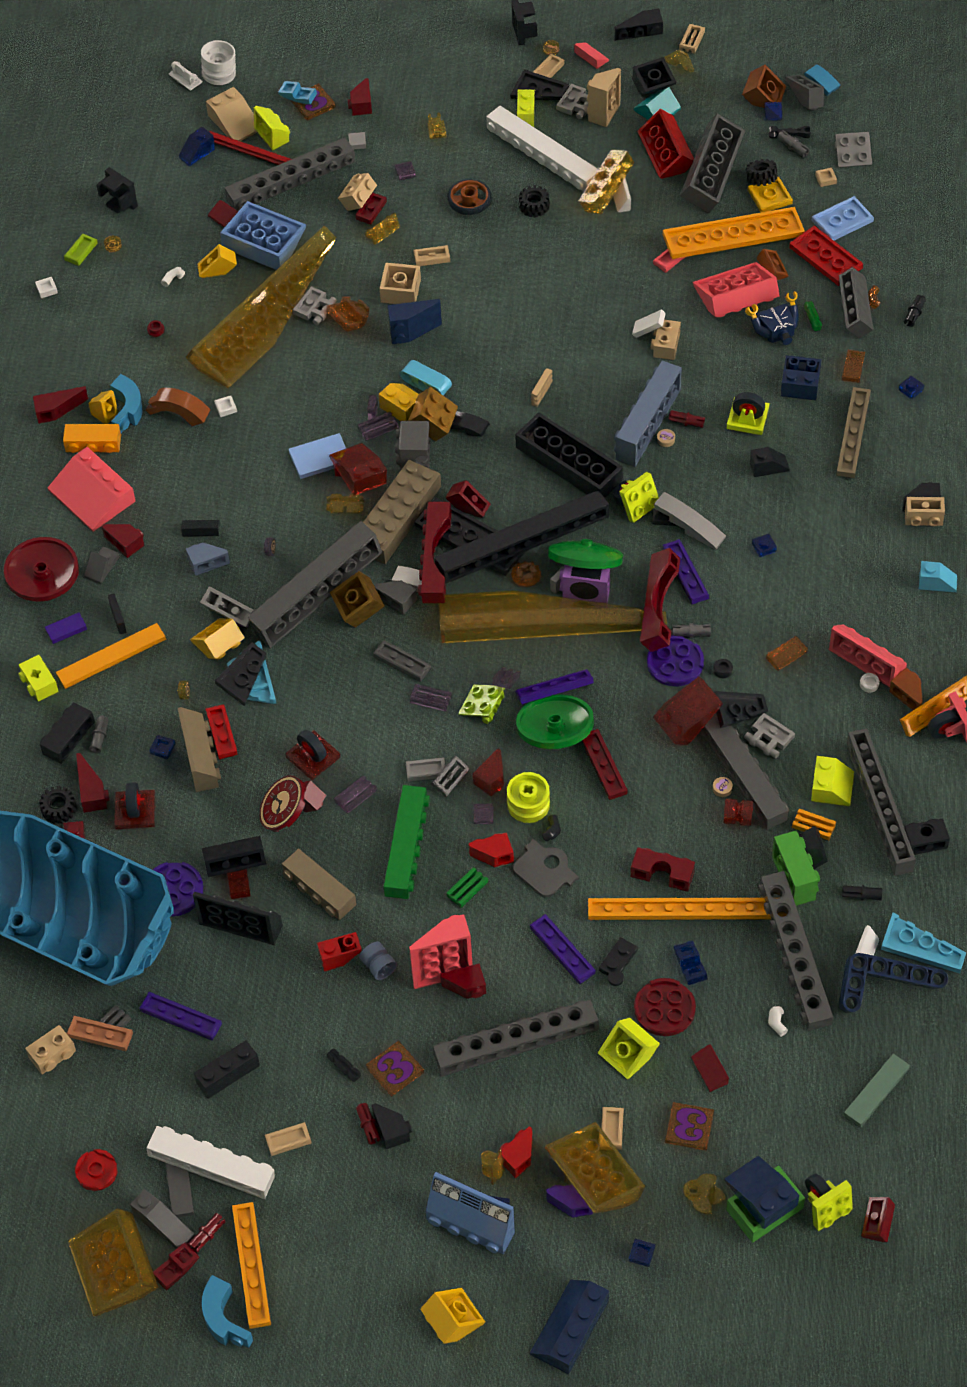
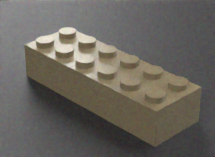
M411 460L407 461L363 522L376 534L383 552L374 560L386 565L413 527L414 521L426 509L428 502H431L441 488L440 473Z

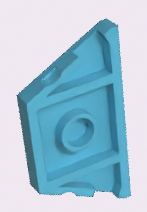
M257 641L255 644L262 649L261 641ZM233 658L232 660H230V661L227 663V667H228L236 658ZM265 660L247 700L276 704Z

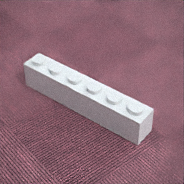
M156 1126L147 1146L149 1157L186 1169L192 1173L262 1199L266 1198L275 1178L274 1169L266 1163L259 1164L253 1162L247 1156H237L226 1148L218 1149L207 1141L200 1142L194 1140L192 1136L175 1133L173 1129L166 1126L163 1128Z

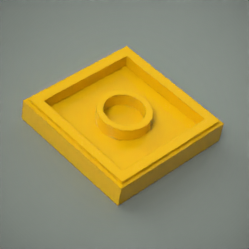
M777 177V180L771 182L770 185L767 183L766 186H763V184L757 186V184L755 186H748L747 190L761 213L793 204V199L780 177Z

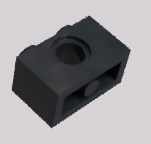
M943 818L930 819L921 823L913 822L904 826L914 855L948 849L950 837Z

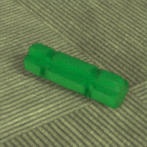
M812 301L805 302L804 309L807 312L806 314L812 329L820 331L822 323L819 320L816 308H814V303Z

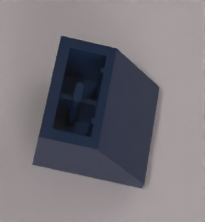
M786 355L781 396L816 400L822 359Z

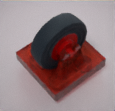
M309 730L299 733L297 735L298 743L285 753L286 758L311 780H314L341 757L340 753L316 731L311 732Z
M137 783L126 784V791L116 792L115 829L155 827V790H139Z

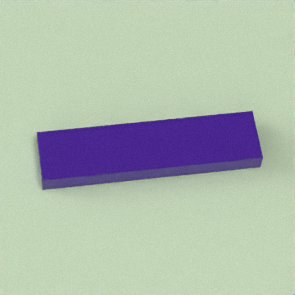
M678 539L663 544V550L671 548L680 557L679 573L676 576L691 605L709 599V594L681 540Z
M588 669L517 689L515 693L520 703L524 704L593 684L594 680Z
M546 914L530 924V929L579 984L596 974V970Z
M148 992L139 1008L140 1012L212 1041L222 1025L221 1020L152 992Z

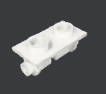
M174 61L171 64L173 71L168 74L190 91L203 82L196 74L184 68L180 62Z

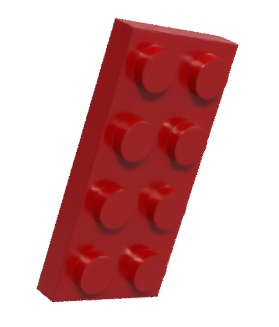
M816 226L811 227L789 244L790 249L837 286L840 285V274L852 267L857 271L863 269V263Z

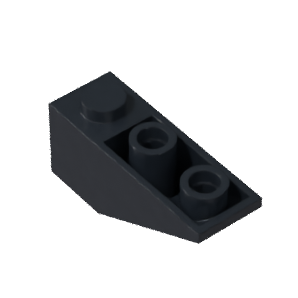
M659 8L644 10L614 27L615 41L663 34V20Z

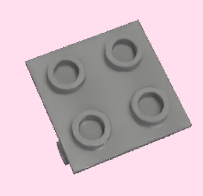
M869 132L835 134L838 167L872 165Z

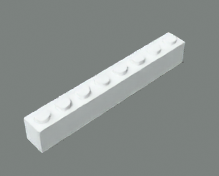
M502 106L497 107L486 116L487 129L490 132L495 133L527 156L538 161L539 164L558 174L565 181L576 186L577 189L588 193L600 183L599 169Z

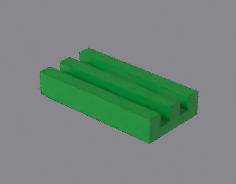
M473 867L446 893L447 897L462 908L488 883V878L486 876L483 877L482 873H478L477 869ZM480 880V882L474 888H472L461 900H458L464 893H466L471 888L473 884Z

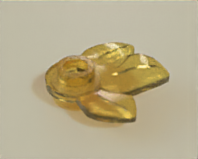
M702 1174L697 1180L686 1182L683 1187L684 1196L692 1201L694 1209L703 1214H711V1205L719 1204L726 1198L725 1194L714 1186L717 1180V1176L714 1174ZM696 1189L698 1192L694 1194L690 1190Z

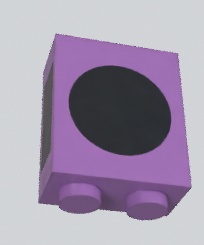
M565 565L564 569L560 570V591H563V599L607 604L610 592V568L588 569Z

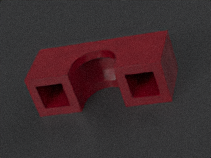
M637 847L631 865L630 877L650 882L651 876L655 872L665 871L670 875L669 887L688 892L695 872V862L688 858H678L668 853H659L649 848Z

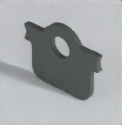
M534 839L524 846L527 852L513 865L514 873L543 897H550L563 885L567 884L571 887L576 880H579V876L568 868V858L562 850L554 847L544 848ZM548 857H555L559 860V865L556 868H547L544 865V861Z

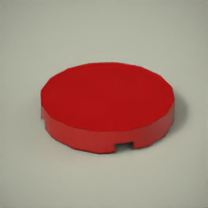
M95 1149L89 1153L86 1152L77 1160L75 1166L76 1178L79 1184L87 1190H103L109 1187L116 1179L118 1173L117 1163L113 1155L105 1150Z

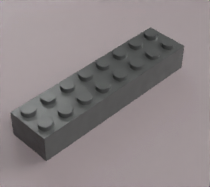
M362 521L353 525L344 536L339 537L317 559L311 561L304 570L297 573L277 593L267 598L264 604L251 612L248 619L256 635L269 648H272L331 597L330 592L356 572L362 571L383 553L376 534Z

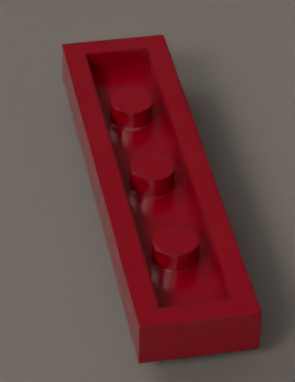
M599 729L591 731L581 742L608 799L612 800L627 795L628 790Z

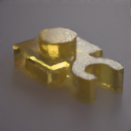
M438 112L436 118H432L431 113L428 114L427 127L430 139L446 137L444 120L441 121V114Z

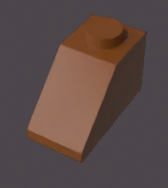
M905 668L891 680L889 692L909 708L915 710L922 705L921 679L915 672Z

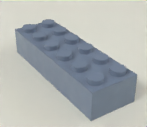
M661 361L660 365L654 368L653 376L647 380L645 390L639 393L636 405H632L628 418H624L621 430H617L614 440L616 445L614 452H616V460L636 467L681 391L682 367Z

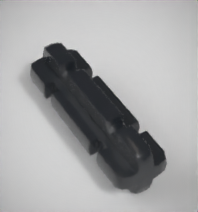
M331 1049L327 1053V1058L332 1063H335L334 1065L345 1075H348L349 1079L353 1082L357 1081L361 1076L360 1071L356 1067L353 1068V1065L344 1056L339 1055L340 1053L336 1049Z

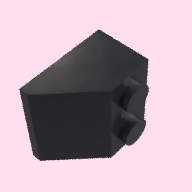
M664 57L633 67L632 80L638 92L647 94L676 84V80Z

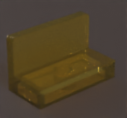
M677 50L664 57L668 64L676 66L681 63L684 70L695 71L687 52Z

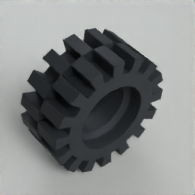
M769 159L750 162L746 167L747 182L749 184L752 183L754 186L756 184L757 186L761 184L766 186L767 183L770 185L771 182H775L778 177L776 163L773 160L769 161Z
M533 185V188L528 186V189L524 188L523 192H520L519 209L522 213L524 212V215L527 216L529 214V217H532V215L538 217V214L542 216L543 212L547 213L550 200L549 193L546 192L545 188L542 190L541 186L536 188V185ZM530 200H539V202H537V203H531V202H529V201H530Z
M57 786L55 790L54 787H50V792L45 790V795L42 794L41 799H39V806L43 817L48 822L51 820L53 824H56V821L59 824H62V820H65V822L69 821L68 817L72 818L77 808L71 790L67 791L66 787H63L61 790L60 786ZM55 801L65 802V805L60 809L51 808V804Z

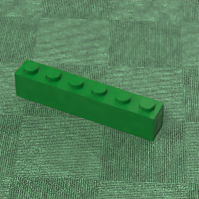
M403 785L384 882L385 897L409 899V893L414 890V880H412V877L417 874L418 864L415 861L416 858L420 857L421 846H418L419 841L423 840L424 829L421 828L422 824H426L427 812H425V807H429L430 795H427L426 787Z

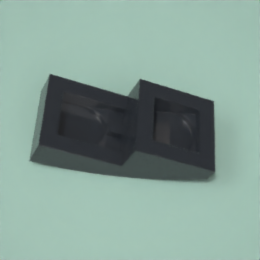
M456 411L450 429L465 430L469 436L482 437L490 423L478 416Z

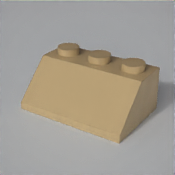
M619 68L597 73L592 80H589L587 84V114L589 122L607 127L620 107L621 69Z

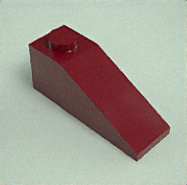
M76 753L83 811L91 812L107 809L106 801H110L108 789H104L103 782L81 753Z

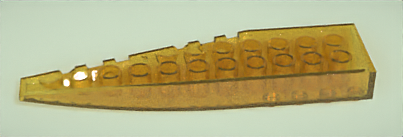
M324 225L193 347L185 358L197 370L229 389L275 345L279 335L290 319L294 307L301 300L337 237Z
M514 590L447 594L445 603H439L441 643L641 631L644 608ZM662 611L664 622L667 625L666 612Z

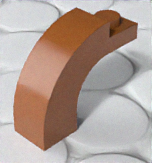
M160 388L157 394L150 398L146 408L150 415L161 411L174 412L182 416L191 426L204 423L211 410L197 397L175 388Z

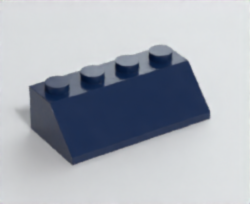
M570 1280L534 1344L530 1355L569 1374L609 1302V1290L591 1281Z

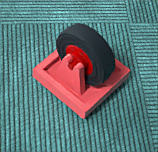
M955 691L949 694L950 707L937 713L928 723V730L937 739L962 733L967 743L966 703L963 697L959 698Z

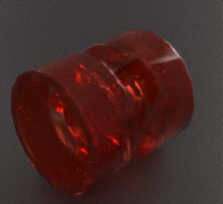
M726 798L723 824L734 825L736 822H739L740 825L751 826L753 801L742 800L738 803L737 799Z

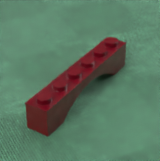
M428 502L427 509H424V520H426V524H423L425 539H422L424 554L420 556V563L423 565V569L419 570V580L422 581V585H418V596H422L423 603H445V577L439 572L434 563V553L441 537L451 528L452 512L450 502Z
M671 548L651 554L640 636L641 644L650 652L670 646L671 630L664 622L662 609L666 592L673 579L679 573L680 557Z

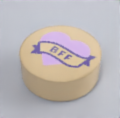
M669 429L659 431L657 434L658 444L662 447L672 446L675 443V433Z
M719 777L713 782V792L715 795L727 797L731 794L733 784L730 779Z

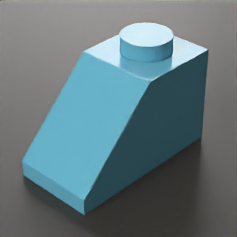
M921 561L918 589L956 592L957 575L940 562Z

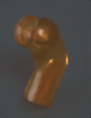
M875 285L868 291L869 304L874 309L880 305V301L876 296L880 290Z

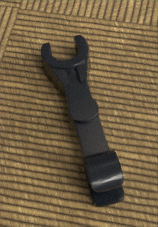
M770 126V132L768 133L769 138H776L782 130L791 136L797 135L803 138H810L811 136L810 126H803L797 129H778L776 126Z

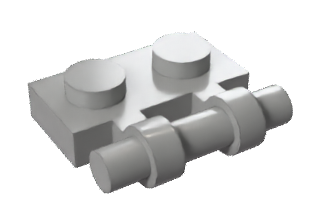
M571 84L556 105V110L569 115L576 111L578 112L576 117L582 119L583 116H586L588 108L586 89Z
M311 286L294 307L293 314L305 320H309L313 316L315 318L312 322L315 325H319L320 322L325 320L326 314L332 311L337 300L334 297L327 300L326 292Z
M763 713L752 725V730L756 733L752 735L747 732L744 739L749 741V744L753 747L757 746L763 750L765 755L776 759L780 754L779 751L775 750L776 746L784 750L794 739L795 733ZM762 737H764L765 739H767V740L770 741V742H769L768 744H766L765 742H763V741L760 740V739H761Z

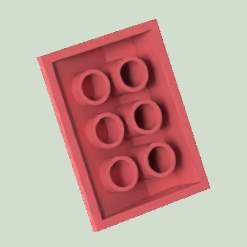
M757 262L693 282V286L707 310L715 317H723L727 313L739 312L742 308L752 307L753 304L758 305L761 302H770L774 298L780 297L777 277Z
M88 447L73 456L47 488L49 492L93 532L136 502L133 488Z
M464 914L452 915L444 919L409 947L414 989L441 983L440 973L473 965L471 935Z

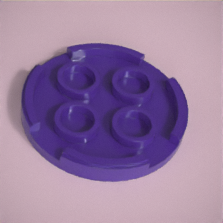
M671 636L670 646L653 652L648 651V671L655 680L664 685L678 687L690 684L703 671L704 655L698 644L685 639L683 636Z
M166 862L153 869L165 877L173 904V914L170 917L186 914L195 908L193 893L203 894V881L201 875L193 866L185 862Z

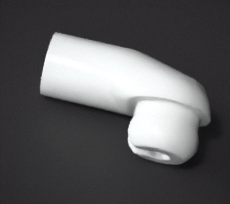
M181 267L168 271L161 284L164 287H168L175 276L181 279L185 275V271Z
M774 1006L769 1011L768 1023L782 1037L788 1031L781 1023L784 1010L780 1006Z

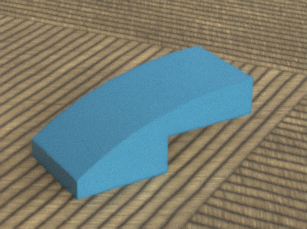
M815 65L804 73L808 79L824 87V94L826 96L840 87L839 82L819 65Z
M284 81L278 94L289 100L311 105L317 95V91L315 88L301 87L299 82Z

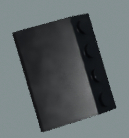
M198 892L193 893L199 925L275 945L283 926L281 915L278 913L263 911L255 906H245L237 901H227L216 895L209 896Z

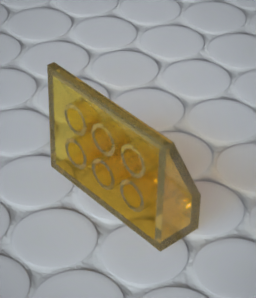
M597 1122L545 1146V1149L593 1213L622 1209L639 1201L645 1185Z
M117 1208L68 1240L93 1316L101 1315L142 1299L158 1288L131 1212Z

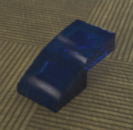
M693 940L674 946L677 960L688 985L708 980L707 973L700 961V954Z

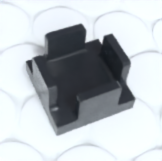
M511 0L512 25L518 46L525 45L526 38L538 36L537 23L524 24L523 18L535 15V9L532 2L519 3L518 0Z
M107 168L105 170V178L96 185L98 196L103 197L109 192V195L113 198L106 203V206L117 214L125 211L128 207L134 210L138 207L134 182L112 168Z

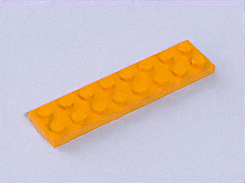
M795 207L664 229L662 235L671 258L677 259L797 238L805 230Z

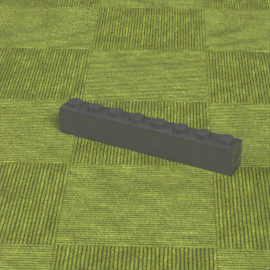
M708 694L690 702L689 707L695 713L692 717L693 721L766 830L787 821L789 812L787 803L785 801L782 802L775 786L772 787L766 772L761 771L757 759L749 753L747 744L740 740L737 729L732 728L731 725L720 728L711 695Z

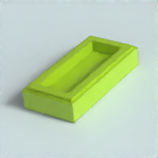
M82 234L64 255V260L79 266L98 244L97 239Z

